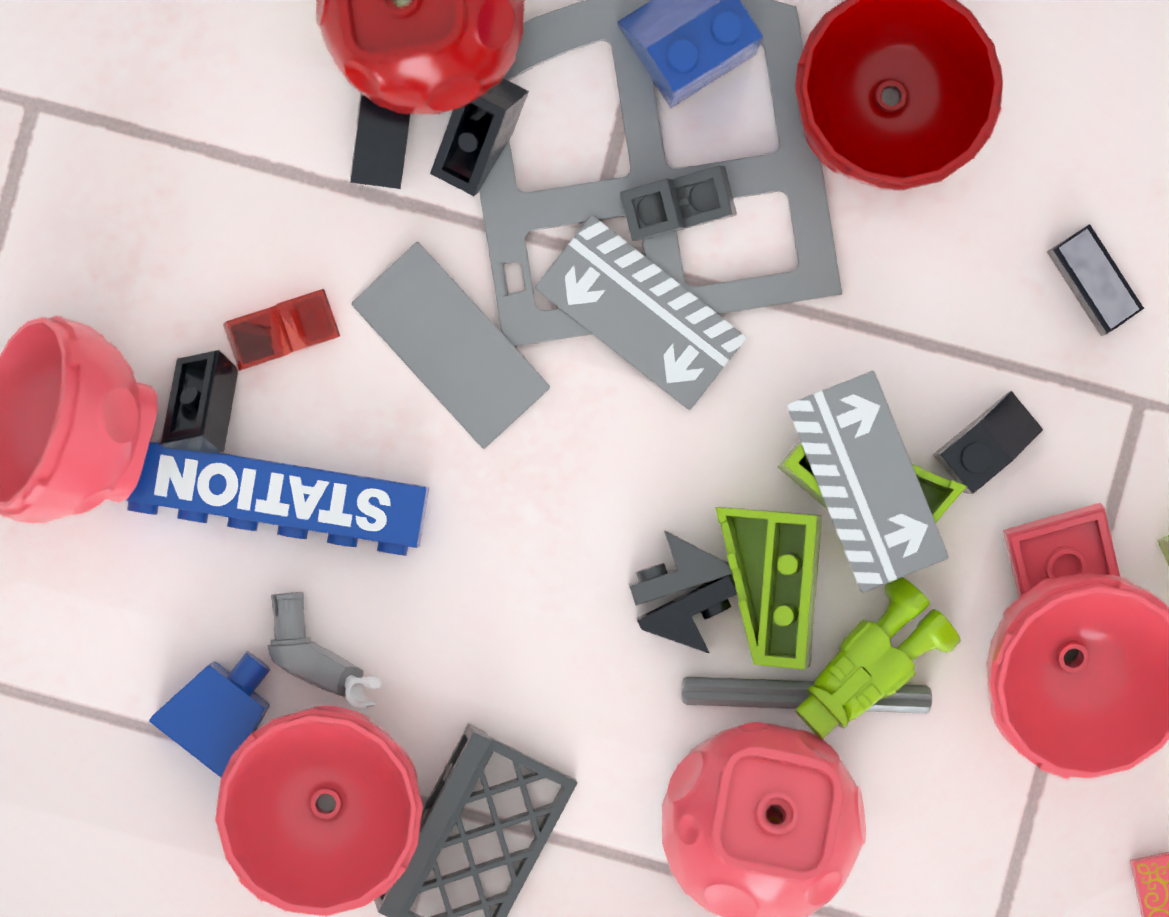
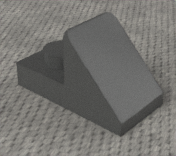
M664 530L676 569L667 571L664 563L635 572L638 581L630 583L629 587L635 605H639L733 573L730 570L729 563Z

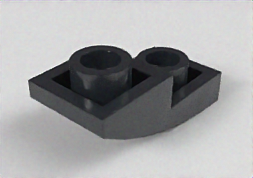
M360 93L350 183L401 189L410 114H400L380 107Z

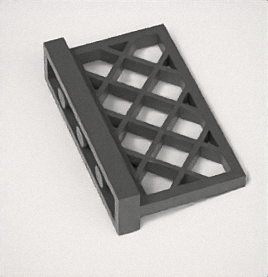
M468 723L422 809L418 846L406 871L385 894L374 900L378 913L386 917H423L410 911L418 893L439 887L446 912L430 917H460L483 909L485 917H491L489 907L496 904L498 906L492 917H507L578 782L566 774L489 736L485 731ZM493 752L512 760L517 778L491 787L488 786L484 769ZM520 765L534 771V773L523 776ZM480 778L483 789L472 793ZM548 778L561 785L553 803L533 809L526 784ZM520 787L527 811L499 820L492 795ZM486 797L493 823L465 832L460 817L464 806L467 803ZM546 815L540 827H538L536 818ZM530 820L535 836L530 846L509 854L502 829ZM456 823L459 834L449 837ZM496 831L503 856L475 865L468 840ZM462 842L470 867L441 876L436 861L441 850ZM522 859L517 871L515 872L512 862ZM507 865L511 882L506 891L485 898L478 873ZM433 868L436 878L429 881H425L429 872ZM473 876L480 900L451 909L444 885Z

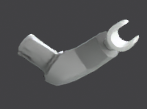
M304 592L272 594L275 640H270L271 645L267 646L272 661L297 678L328 692L346 697L349 704L354 708L360 709L374 706L375 702L365 697L363 688L364 686L369 689L381 688V680L377 676L372 675L363 677L364 671L331 650L311 642V637H306Z

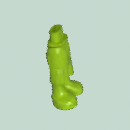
M904 577L885 584V594L889 599L887 610L876 623L863 619L847 637H844L838 648L840 651L818 675L813 685H810L806 690L809 697L795 709L796 714L820 739L823 740L837 725L841 728L847 727L849 725L848 722L861 716L883 697L888 698L895 694L916 674L913 662L920 656L934 649L944 653L951 652L961 642L960 636L949 620L941 612L932 609L919 621L917 628L897 648L891 646L890 640L907 623L920 615L930 605L929 599Z

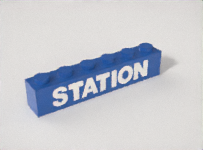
M149 442L138 483L126 501H128L127 510L138 513L157 515L159 506L178 509L177 518L182 520L207 523L209 514L228 517L227 527L257 531L258 522L278 525L277 535L307 539L308 530L328 533L327 543L357 547L359 538L377 541V551L407 556L408 547H420L429 487L224 453L164 448L161 443Z

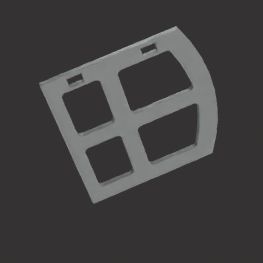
M586 0L536 16L524 22L523 35L515 55L516 60L503 77L508 81L539 64L599 41L607 42L611 46L631 170L627 176L526 193L520 191L516 185L510 141L506 144L479 193L501 331L514 347L592 334L560 308L544 311L536 306L526 247V236L531 231L586 223L590 216H594L598 220L626 216L620 192L666 178H678L719 165L726 168L733 199L774 192H782L787 196L798 259L797 268L791 272L692 287L684 279L677 231L643 239L645 257L717 314L842 294L822 163L806 142L799 116L795 79L797 65L803 51V44L796 6L774 0H741L763 35L761 45L764 48L779 140L778 150L772 154L678 169L669 167L665 160L653 80L617 24L619 20L651 0ZM521 262L526 291L515 292L509 295L504 263Z

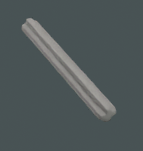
M685 677L682 681L681 699L686 705L796 709L809 697L806 690L810 685H813L814 681ZM904 685L895 694L888 698L883 697L867 711L926 714L930 712L932 705L931 688L926 685Z

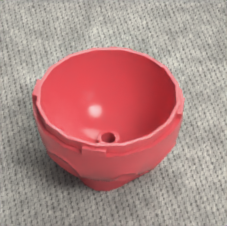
M61 316L30 320L20 327L9 339L0 354V515L25 523H46L71 515L83 514L95 508L106 499L118 503L128 499L138 483L158 409L157 394L152 386L136 381L134 371L117 347L113 346L102 334L90 326Z
M1084 573L1065 575L1055 579L1047 578L1021 596L1004 611L1003 618L990 644L986 663L987 689L994 723L1002 736L1011 746H1014L1018 753L1038 766L1040 770L1069 780L1070 777L1095 778L1132 769L1164 747L1169 739V608L1164 602L1149 591L1124 578L1115 575ZM1078 649L1076 659L1070 662L1064 661L1067 651Z
M320 705L273 719L254 731L230 757V761L221 777L215 820L226 860L239 878L238 881L261 902L265 901L288 912L330 916L366 906L385 894L406 871L418 846L423 805L413 762L406 751L397 744L389 733L372 723L362 713L336 706ZM322 794L333 796L336 801L335 809L332 811L322 810L318 805L319 796Z
M751 722L716 733L693 748L678 764L670 778L662 803V845L670 867L669 870L686 895L688 894L705 910L721 917H808L830 902L844 886L862 846L866 843L865 812L860 787L856 786L855 781L839 755L829 744L811 732L801 729L796 730L775 724ZM768 807H776L781 811L783 816L781 824L773 825L767 820L766 810Z

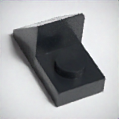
M728 575L712 580L636 619L643 631L710 653L692 616L701 612L704 620L729 609L732 606L728 598L736 595L737 592Z

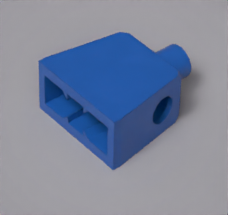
M246 651L231 672L214 661L150 718L149 722L221 778L230 761V757L258 729L270 706L265 699L255 692V689L271 669L262 660Z

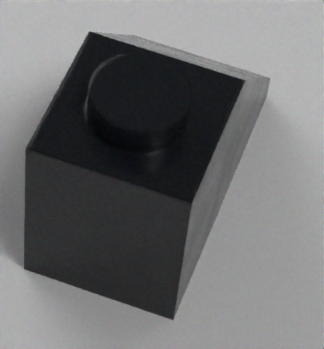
M503 78L498 85L495 84L477 100L454 109L430 174L475 196L511 138L529 91Z
M1009 391L935 452L933 456L955 482L967 486L963 490L964 493L974 494L1009 465L1042 432L1043 428L1016 395Z

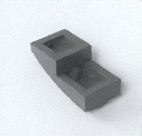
M721 165L674 179L666 178L620 192L632 241L660 236L737 215L726 168Z

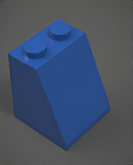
M651 0L617 22L670 108H673L755 56L763 39V35L741 0Z

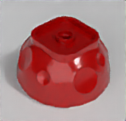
M317 0L316 22L320 27L325 46L338 69L353 88L372 102L400 114H442L477 100L491 87L501 82L516 60L515 55L523 35L525 0H410L405 6H398L397 0Z
M844 0L825 13L810 32L797 65L795 90L800 121L806 142L824 165L833 172L841 174L848 179L883 190L901 191L941 182L976 157L991 137L1002 109L1003 75L994 43L974 14L957 0ZM888 88L894 89L899 95L898 104L893 106L885 104L881 97L882 91Z

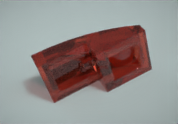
M324 289L277 303L273 307L223 323L239 372L340 337Z

